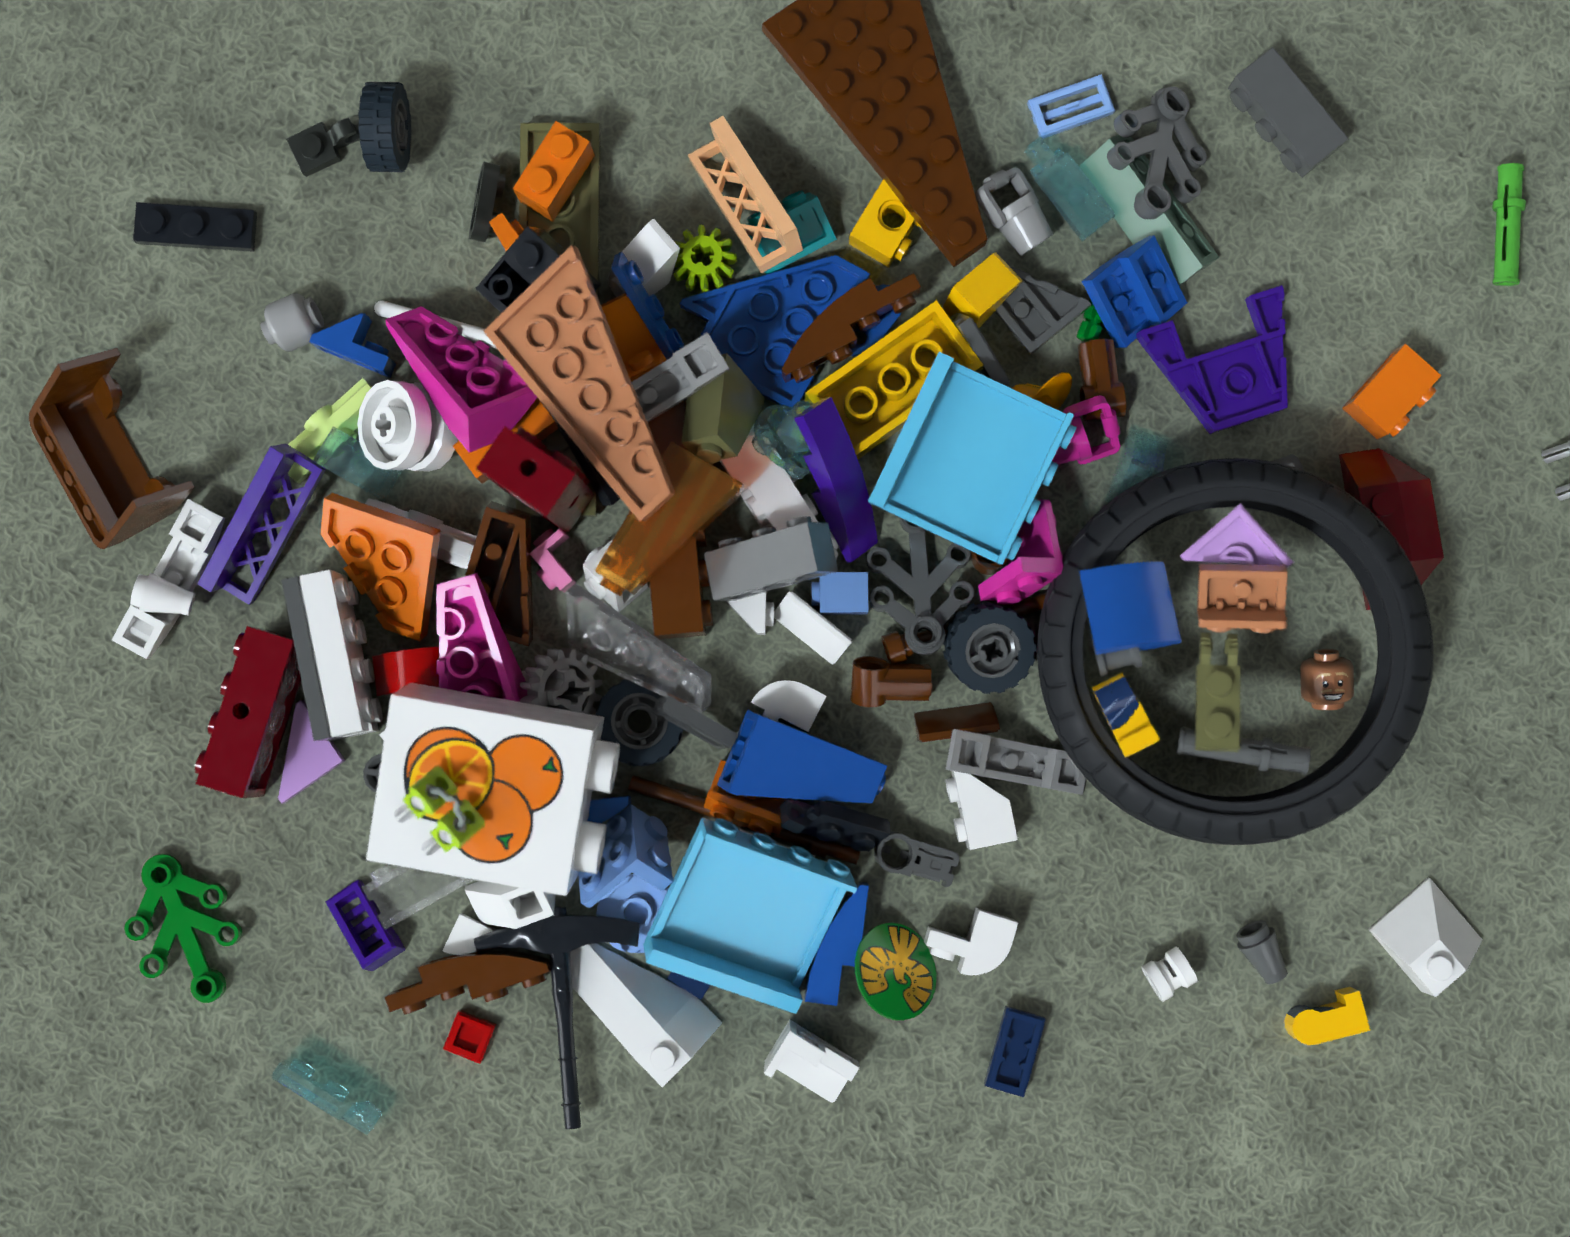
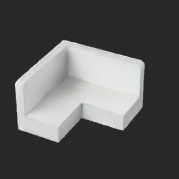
M789 1020L765 1059L764 1074L771 1078L777 1069L833 1103L846 1082L853 1080L860 1067L859 1062L792 1020Z

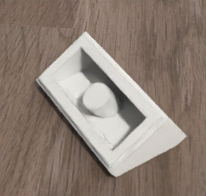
M788 592L774 612V618L832 665L836 663L852 643L850 637L794 592Z

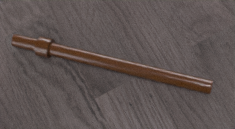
M635 775L631 778L629 791L715 818L710 814V810L704 808L705 798ZM733 819L731 822L736 826L750 830L747 823ZM784 828L781 829L779 835L775 833L769 835L770 837L809 849L812 855L824 859L828 855L857 865L861 851H856L850 846L835 842H824L817 839V837L803 833L796 834Z

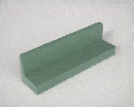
M1120 135L1109 138L1079 165V171L1133 245L1148 236L1155 235L1180 286L1220 257L1164 181L1162 186L1165 187L1171 197L1170 208L1157 219H1143L1137 215L1134 210L1135 197L1145 187L1150 161L1143 155L1135 158L1123 170L1113 168L1107 159L1108 151L1118 142L1129 143L1134 140L1132 137L1124 138Z

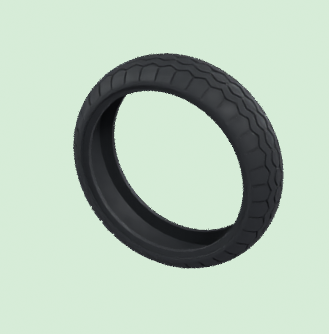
M1211 459L1177 466L1146 478L1116 496L1087 522L1064 553L1062 573L1049 584L1039 621L1037 660L1044 703L1054 730L1076 767L1109 801L1137 820L1168 834L1203 843L1251 845L1288 839L1319 828L1355 807L1391 773L1410 745L1423 716L1432 680L1433 636L1425 595L1411 562L1392 533L1367 507L1331 482L1296 467L1256 459ZM1241 504L1244 508L1269 512L1305 527L1338 553L1359 581L1367 597L1376 629L1378 657L1374 686L1366 710L1356 729L1333 757L1317 770L1285 787L1248 796L1224 797L1188 791L1153 776L1137 765L1130 757L1125 758L1122 750L1102 725L1092 704L1083 667V637L1088 612L1079 571L1111 566L1120 554L1140 536L1172 518L1210 508H1236Z

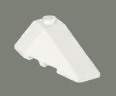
M597 943L587 944L570 951L573 989L632 1057L661 1087L697 1053L722 1024V1021L696 996Z

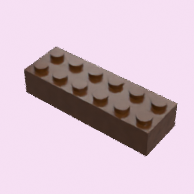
M687 399L648 422L676 493L645 521L654 636L659 640L707 636L706 627L713 626L712 603L710 599L704 600L703 587H709L710 581L705 559H700L699 547H707L705 523L703 519H697L696 508L703 507L702 485L700 484V478L693 479V469L700 468V462L681 443Z

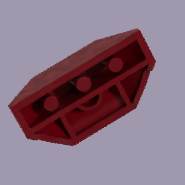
M1380 448L1340 454L1339 459L1345 491L1367 507L1392 533L1407 555L1422 585L1444 558L1430 478ZM1363 591L1366 610H1371L1367 597Z

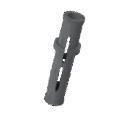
M1181 727L1177 754L1183 753L1258 766L1259 771L1267 772L1268 768L1307 775L1311 748L1273 743L1272 738L1263 737L1262 741L1240 737L1239 752L1195 750V730Z

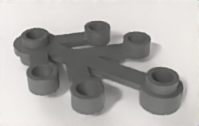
M1177 87L1158 90L1151 98V105L1136 111L1125 110L1114 120L1116 132L1124 138H1129L1141 128V125L1158 120L1155 133L1129 143L1118 142L1107 153L1109 164L1117 170H1123L1135 158L1151 153L1145 187L1136 194L1134 202L1135 212L1143 219H1157L1171 206L1170 194L1162 186L1166 164H1168L1177 181L1173 186V193L1180 202L1189 203L1201 192L1200 183L1191 175L1190 171H1195L1207 160V155L1203 147L1198 145L1185 121L1189 110V100L1186 94ZM1173 132L1184 149L1181 153H1179L1172 140Z
M899 518L901 527L909 534L912 576L891 559L890 553L882 547L870 550L867 555V567L873 573L884 574L914 600L915 615L894 600L892 590L886 586L874 588L870 594L869 602L875 611L886 612L906 629L905 641L912 651L921 655H929L941 648L945 640L943 626L960 607H965L971 603L974 589L966 581L955 582L951 586L949 597L933 614L931 613L930 598L956 569L963 568L968 564L971 553L970 550L955 543L951 544L947 549L946 557L928 576L926 530ZM961 550L965 554V559L955 561L951 557V552ZM875 555H882L885 557L886 563L883 566H875L871 558ZM958 588H963L967 590L969 597L965 600H959L955 597L954 591ZM878 593H884L889 597V602L885 605H879L875 602L874 597ZM922 629L929 630L932 634V639L928 642H923L919 640L917 633Z

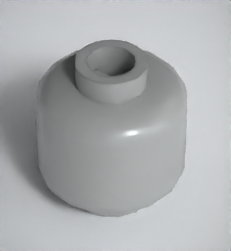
M292 293L268 304L264 309L265 321L260 323L261 330L268 343L271 345L276 343L282 350L287 352L310 344L309 341L312 334L319 332L320 328L324 326L323 317L315 301L311 297L305 298L299 293Z

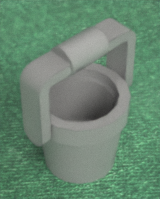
M1013 167L1008 171H997L985 178L983 185L975 191L976 200L992 225L1000 230L1020 256L1054 235L1039 205L1040 200L1019 168ZM1010 181L1020 198L1001 210L991 193L1007 185Z

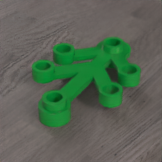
M155 855L148 859L142 868V882L147 890L136 916L131 917L125 923V934L134 941L150 936L153 931L151 919L162 898L168 913L151 953L145 955L140 961V971L147 978H155L164 974L168 968L167 957L176 936H178L194 976L190 985L193 997L203 1003L213 1002L224 994L226 980L221 972L210 969L194 928L215 936L217 943L222 946H231L239 942L243 933L242 928L235 921L224 922L185 906L179 891L199 897L204 907L214 909L222 906L227 900V891L224 886L217 883L207 884L183 874L181 863L171 855ZM159 867L164 868L167 872V878L164 882L158 881L155 876L156 870ZM210 889H215L219 893V900L216 904L208 899L207 895ZM137 920L144 924L142 935L136 934L133 930V925ZM226 926L234 930L235 935L231 941L223 937L222 932ZM151 958H155L159 962V970L157 972H152L148 967V962ZM202 980H208L212 984L210 994L202 992L200 988Z

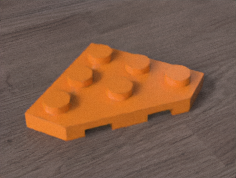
M335 493L329 494L324 498L321 536L329 548L335 546L346 562L347 566L343 569L360 594L366 593L378 610L375 616L383 628L421 641L428 633L441 530Z

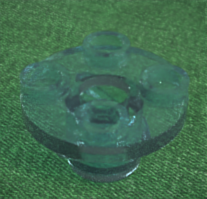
M799 401L793 407L785 405L769 406L760 413L754 424L755 436L752 438L754 449L758 453L766 455L772 462L785 469L787 474L795 479H803L806 474H811L803 458V455L808 453L810 449L794 420V417L814 404L810 401Z

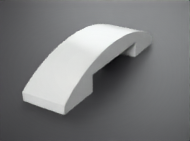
M187 499L169 533L173 538L153 574L187 591L193 592L212 556L225 518L191 499ZM130 605L112 641L145 659H150L168 635L180 614L140 612L139 607Z

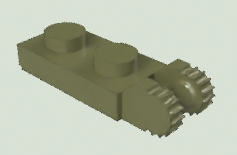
M1200 633L1199 664L1196 666L1195 750L1239 752L1240 666H1237L1238 635L1227 634L1224 646L1226 665H1210L1213 640L1210 633Z

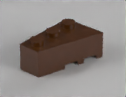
M491 501L485 508L465 576L474 573L478 574L507 640L529 647L533 640L531 555L529 554L531 553L530 513Z

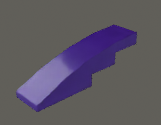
M827 397L819 400L794 417V420L810 449L808 453L803 455V458L819 487L811 494L826 523H828L829 529L846 562L849 563L877 544L878 538L872 505L868 503L869 494L863 472L832 397Z

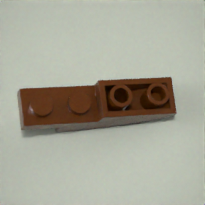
M913 273L880 291L876 289L870 277L829 305L804 331L791 350L782 367V377L785 383L792 379H795L796 383L803 382L818 372L817 366L829 360L834 365L847 359L853 354L851 349L856 347L857 343L854 329L858 328L860 332L867 331L881 322L879 316L891 310L898 314L917 303L915 298L919 296L921 285L915 274Z
M487 951L479 954L473 952L446 956L420 965L418 970L422 981L391 992L385 996L389 1012L402 1008L403 1014L406 1015L426 1007L425 999L440 994L442 1001L465 993L463 986L467 984L472 1000L484 996L485 1002H489L509 994L507 987L522 982L523 988H528L546 981L545 973L551 970L550 959L513 951Z

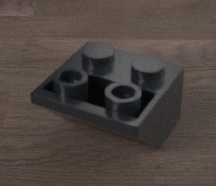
M527 226L475 289L502 313L566 250L544 229ZM588 272L594 290L596 291L601 285V283Z

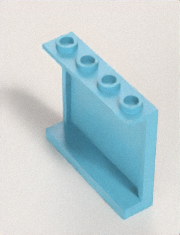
M938 352L868 503L999 565H1003L1006 558L1013 561L1020 548L1023 538L1016 535L1023 521L1031 524L1041 501L1034 498L1040 485L1043 484L1048 487L1059 464L1052 461L1058 448L1066 449L1074 435L1076 427L1070 424L1074 414L1070 412L1065 414L954 362V358Z
M702 817L643 943L646 963L796 1014L803 1001L799 987L846 891L855 893L857 890L856 883L850 869L837 860L829 859L825 862L813 858L810 852L801 847L791 846L789 849L776 844L771 837L765 834L754 832L753 835L739 831L734 824L727 820L717 818L715 821Z

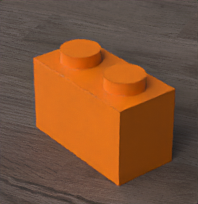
M555 121L513 187L519 202L553 222L595 156L590 141Z
M1405 343L1391 353L1342 409L1377 440L1388 434L1394 437L1410 421L1406 414L1414 405H1417L1419 408L1422 407L1435 394L1437 390L1433 387V384L1442 375Z

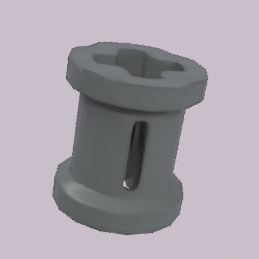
M1092 640L1101 676L1107 675L1108 670L1132 664L1136 668L1143 666L1139 647L1096 655L1094 641Z

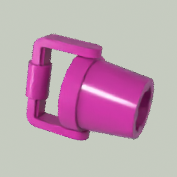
M1096 396L1070 405L1063 410L1065 414L1068 412L1074 414L1070 424L1075 426L1076 430L1066 449L1058 448L1052 460L1053 462L1063 464L1077 460L1078 464H1087L1119 451L1120 442L1118 435L1121 433L1118 418L1116 411L1110 408L1104 396ZM1101 409L1100 417L1105 436L1109 438V442L1091 448L1080 416Z

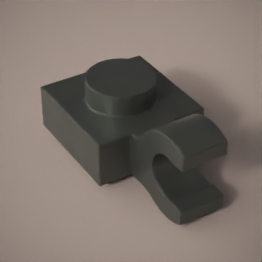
M346 118L334 124L329 131L320 122L286 140L302 174L307 177L342 161L337 150L360 140V134L356 125L352 124L349 118Z

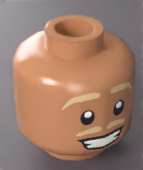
M1338 650L1314 651V657L1308 658L1301 663V696L1304 700L1311 703L1312 708L1317 710H1338L1343 708L1344 703L1354 696L1353 664L1350 660L1339 657Z

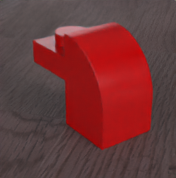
M439 646L395 651L372 656L377 696L392 695L409 683L439 688V674H437Z

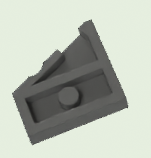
M1011 267L1023 281L995 312L1031 355L1089 309L1091 303L1083 297L1074 296L1058 289V286L1046 281H1040L1024 271Z

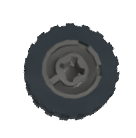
M366 82L362 88L359 108L360 146L362 148L363 160L370 172H405L404 170L408 167L411 151V114L407 92L404 89V85L400 82Z
M981 601V604L975 605L973 603L968 605L967 609L962 612L959 611L955 615L956 618L952 623L949 622L946 628L948 631L943 643L945 645V651H943L944 658L947 660L948 667L953 674L968 688L974 691L980 690L984 694H990V692L1002 693L1005 692V689L1017 686L1018 682L1022 678L1025 679L1029 674L1028 670L1035 661L1034 651H1036V643L1033 640L1035 636L1025 619L1010 607L998 605L997 602L994 604L989 601Z

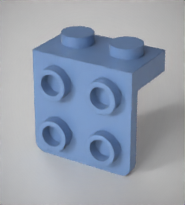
M630 804L619 815L613 816L606 824L605 845L598 873L593 874L579 871L578 874L581 904L588 908L595 905L631 873L663 891L673 882L671 856L665 825L657 817H650Z

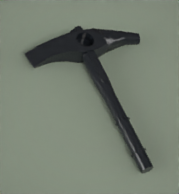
M557 906L554 907V915L517 929L504 927L474 938V945L477 954L494 949L519 947L550 954L552 993L559 1045L558 1061H560L563 1098L561 1106H563L565 1129H577L581 1127V1102H579L576 1059L578 1057H576L573 1027V987L570 951L587 944L601 942L620 943L638 947L640 923L606 916L567 915L566 907Z

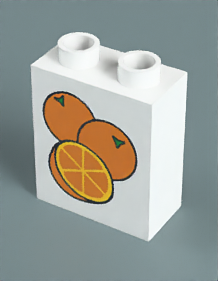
M409 683L393 693L390 699L366 860L566 896L578 877L579 871L597 874L599 871L607 826L605 824L589 822L587 819L592 790L611 793L617 772L620 744L601 741L604 717ZM435 766H439L457 786L458 793L456 795H458L459 799H466L472 804L485 820V826L460 848L454 846L448 852L441 848L433 855L427 856L425 853L436 845L437 841L423 852L421 849L422 844L432 837L430 832L438 826L437 821L454 807L455 802L447 801L432 815L426 813L419 819L414 815L404 823H399L398 820L409 812L410 809L408 808L396 819L394 812L405 804L402 799L410 793L409 788Z

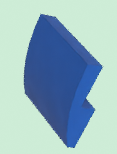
M1155 235L1148 236L1125 249L1082 280L1111 340L1114 342L1115 348H1126L1137 338L1136 334L1139 331L1147 329L1151 325L1165 323L1187 304Z
M1164 562L1127 563L1079 571L1096 655L1139 647V651L1181 643Z

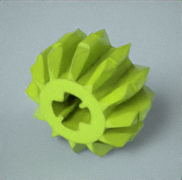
M699 225L697 229L699 236L694 237L686 229L683 231L686 243L674 241L680 248L674 266L678 268L674 273V278L676 281H682L687 278L685 286L688 291H692L697 282H699L701 291L704 293L709 291V282H713L717 289L724 287L719 275L725 278H733L734 270L728 265L737 262V255L733 252H728L733 246L730 238L719 241L721 236L720 229L715 228L710 236H706L705 226ZM702 253L705 257L709 256L710 264L705 266L702 262L697 263L696 255Z

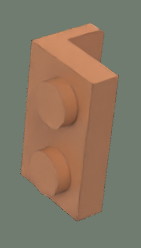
M1199 564L1197 599L1199 627L1207 628L1214 632H1227L1232 628H1245L1258 633H1270L1275 631V629H1286L1285 603L1288 573L1286 565Z

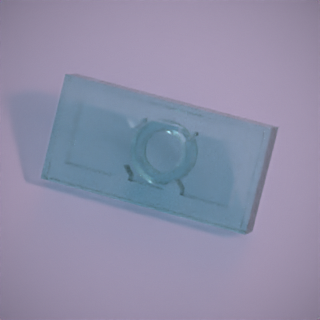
M334 426L313 459L315 463L382 501H385L403 471L384 470L375 467L365 457L360 442Z

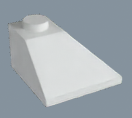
M1427 878L1368 929L1418 989L1434 997H1437L1467 971L1483 941L1430 878Z

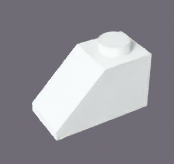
M652 219L622 252L628 261H635L640 268L644 278L642 285L650 296L669 284L680 248L657 221ZM611 268L608 281L612 292L618 297L626 292Z

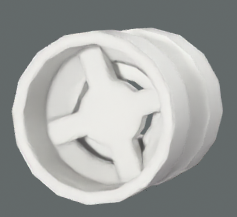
M1176 946L1165 952L1164 958L1160 961L1151 960L1141 966L1148 982L1162 1002L1171 998L1174 995V991L1181 986L1188 988L1198 982L1189 962Z

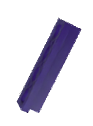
M286 443L270 446L197 584L209 592L223 588L248 605L253 604L327 468ZM294 462L312 472L305 486L297 489L292 488L288 474ZM283 486L284 492L278 493L280 487ZM301 492L296 501L294 494ZM286 496L290 514L286 521L274 523L270 506L275 498ZM263 519H264L266 526L260 527V525H261V523H262V521H263ZM283 526L279 534H277L276 528ZM267 530L272 547L267 555L256 557L252 540L257 532ZM246 553L248 559L241 561ZM264 560L262 566L259 567L258 561ZM246 564L250 565L254 579L248 591L231 581L238 566Z

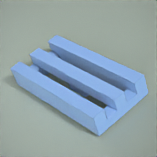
M1102 74L1032 98L1027 102L1029 111L1031 110L1033 122L1037 126L1040 140L1104 118L1115 112ZM1096 87L1099 92L1098 94L1044 113L1040 110L1042 106ZM1100 102L1103 103L1102 107L1046 126L1045 121Z

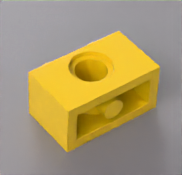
M883 179L851 231L849 244L889 268L895 258L902 261L913 242L907 237L915 225L920 228L921 226ZM889 213H895L901 216L904 223L897 228H891L885 225L882 218Z

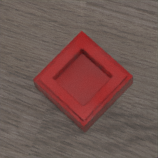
M459 1010L443 1049L481 1064L497 1024Z

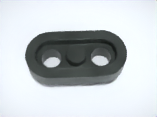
M485 161L482 164L472 212L469 239L486 242L488 235L495 236L489 221L499 215V213L493 212L495 197L502 198L506 175L500 174V165Z

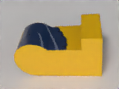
M1122 672L1092 687L1125 758L1160 741L1143 707L1133 694Z
M1352 987L1334 990L1337 1002L1314 1008L1305 1005H1297L1291 1008L1284 1020L1288 1034L1303 1044L1316 1045L1371 1031L1360 991Z

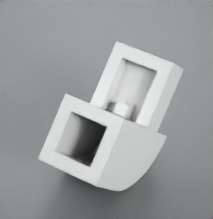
M783 680L773 682L762 688L754 696L751 703L765 710L763 716L775 721L782 718L808 732L826 695L800 682Z
M975 908L967 938L928 926L924 943L932 947L930 954L950 961L954 960L955 955L961 956L957 967L961 974L980 975L992 971L1007 957L1018 922L999 914Z

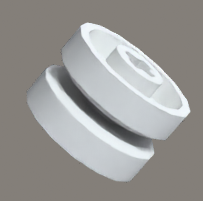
M385 380L376 383L366 393L360 406L357 424L359 442L365 457L375 467L384 470L409 469L412 471L429 472L442 468L451 459L455 450L453 445L458 442V439L446 425L421 383L415 382L411 384L395 380Z

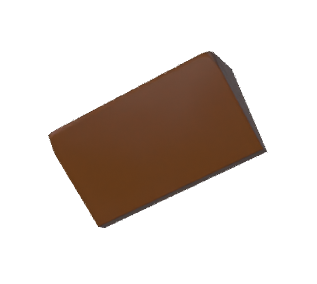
M991 702L914 713L917 741L919 742L950 739L953 729L977 734L994 733L1000 730L996 712Z

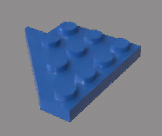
M833 255L683 298L680 302V307L708 322L700 337L708 332L721 354L727 353L766 399L794 414L815 375L800 383H796L795 379L785 383L782 377V367L791 350L817 316L847 291L869 279L870 273L837 255Z

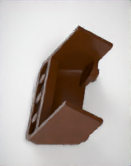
M118 348L58 364L29 412V422L35 438L90 538L100 549L120 544L173 514L195 488L191 480L175 486L171 481L162 476L150 479L115 416L122 400V390L119 383L112 379L109 374L121 355Z

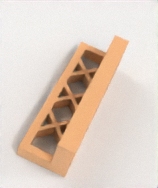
M721 116L709 123L715 140L688 154V157L759 271L763 273L803 251L797 227L724 116ZM722 153L725 161L721 170L708 169L702 164V162L716 154ZM726 182L743 185L739 198L722 195ZM744 209L761 213L757 226L740 223ZM762 237L778 240L782 246L764 257L758 251Z

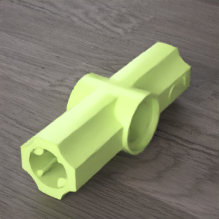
M362 378L333 405L328 404L317 410L306 421L304 425L305 430L288 445L320 465L329 457L334 458L344 452L342 447L348 442L350 444L354 443L358 437L357 424L360 406L366 393L372 386ZM294 462L288 474L296 483L300 484L312 472Z

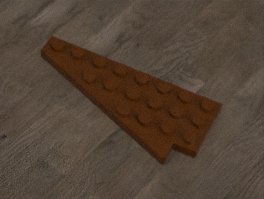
M796 0L762 23V32L878 175L886 181L900 202L952 266L956 267L983 248L987 242V235L920 0Z

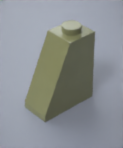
M727 353L721 355L730 369L688 397L686 402L681 443L701 464L716 463L723 459L737 457L764 405L765 397Z

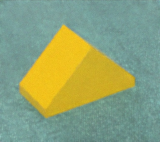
M995 252L953 286L943 306V310L949 317L957 312L972 317L977 327L980 328L1023 280Z

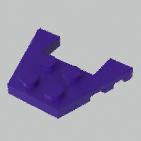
M1283 285L1250 295L1245 299L1258 335L1257 337L1187 359L1173 320L1141 330L1136 334L1139 343L1209 434L1288 408L1286 358L1283 356V335L1286 334L1285 319H1282V301L1285 300Z

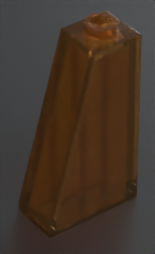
M670 442L662 456V461L676 494L646 521H639L630 510L595 569V572L603 577L600 585L620 597L624 590L635 595L742 494L744 484L677 444Z

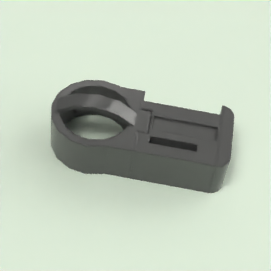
M891 832L887 838L881 840L874 847L876 862L881 868L890 873H900L910 877L913 874L936 882L943 880L941 885L944 887H949L953 882L954 875L952 870L953 867L958 865L959 855L952 850L909 838L900 832ZM894 838L905 841L909 848V852L901 850L899 857L906 859V862L898 867L887 865L881 857V852L890 854L892 847L884 843Z

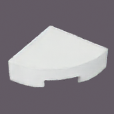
M461 913L442 951L454 955L473 953L476 951L474 938L496 929Z

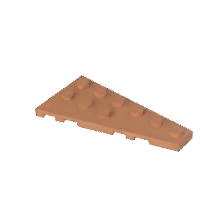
M571 245L483 332L639 521H646L676 493L578 247Z

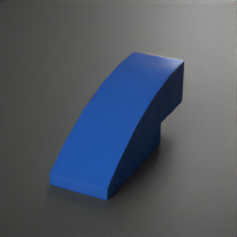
M859 882L856 885V892H850L837 909L813 958L805 990V1002L837 1006L842 965L855 967L856 952L862 940L869 888L868 883Z

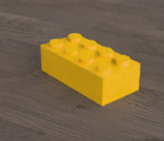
M936 300L805 392V402L810 407L823 398L832 397L849 434L857 459H859L903 428L938 352L954 358V362L977 373H980L983 363Z

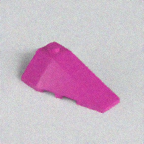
M474 573L438 583L437 634L439 635V659L437 660V674H439V688L520 702L521 698L527 696V690L521 688L520 683L526 681L478 574Z

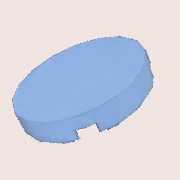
M631 873L600 899L597 906V916L622 918L640 923L638 947L620 943L610 944L624 952L645 953L643 943L669 888L667 887L661 891L634 873Z

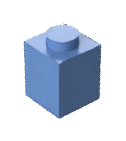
M835 572L819 577V582H811L812 606H819V613L821 615H867L868 572Z

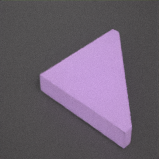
M1241 504L1180 555L1183 561L1286 565V567L1293 563Z
M300 700L295 704L278 796L281 804L289 801L345 761L332 741L313 740L307 705L304 700Z

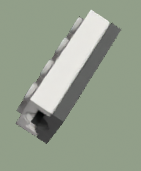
M333 570L283 579L282 585L313 740L334 741L379 731L377 722L383 720V715L378 698L372 699L369 683L375 681V675L370 659L364 660L361 644L367 642V636L363 621H356L353 606L359 604L356 586L352 581H348V576Z

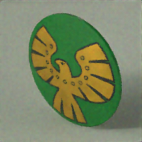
M884 923L872 928L862 938L855 957V976L859 990L868 1005L881 1016L891 1020H909L921 1014L930 1004L936 988L935 962L922 937L905 925Z

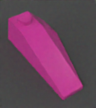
M420 306L385 319L388 330L446 425L469 453L492 444L504 426L512 430L538 398L506 359L502 360L489 352V345L480 340L473 343L458 334V327L426 308Z

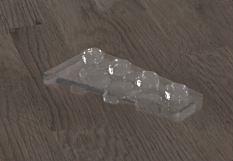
M577 583L566 591L569 649H576V653L588 655V662L665 697L669 695L701 714L711 705L710 673Z

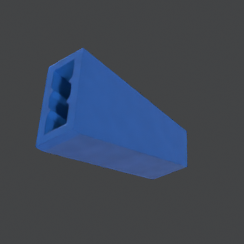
M747 709L738 731V737L730 751L717 786L728 793L740 796L873 803L875 796L882 791L885 785L887 765Z

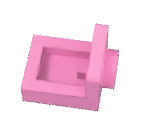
M549 529L533 542L536 548L529 554L541 567L536 574L551 591L558 587L560 591L565 593L577 582L552 554L556 548L569 538L562 529H558L556 532Z

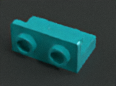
M803 190L788 195L782 200L783 208L797 227L803 251L768 269L764 274L773 273L837 240L816 195L810 192L804 194ZM757 211L747 218L748 224L746 225L757 226L761 213ZM762 237L758 251L764 257L782 246L778 240Z

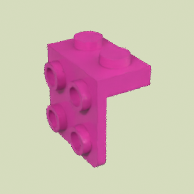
M1039 500L1041 503L1031 524L1023 521L1016 535L1023 538V541L1013 561L1008 559L1006 567L978 585L982 601H997L998 605L1003 606L1016 604L1052 582L1054 578H1057L1062 573L1063 554L1059 547L1056 517L1053 514L1052 505L1049 500Z

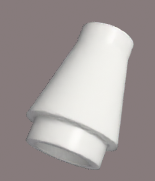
M150 573L149 576L139 574L133 587L130 604L139 607L140 612L175 613L189 616L194 605L196 593L187 591L153 573Z

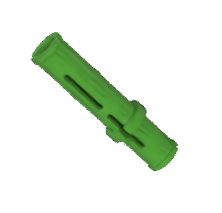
M1506 163L1497 166V200L1493 201L1492 208L1496 212L1494 279L1492 284L1515 286L1520 282L1521 211L1526 210V200L1522 199L1524 166L1519 163Z

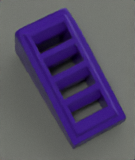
M356 880L325 901L363 970L374 971L406 950L399 936L361 880ZM359 897L361 904L345 914L341 908ZM367 912L369 917L353 927L351 921ZM375 926L377 932L362 941L359 935ZM383 940L384 945L370 953L368 949Z

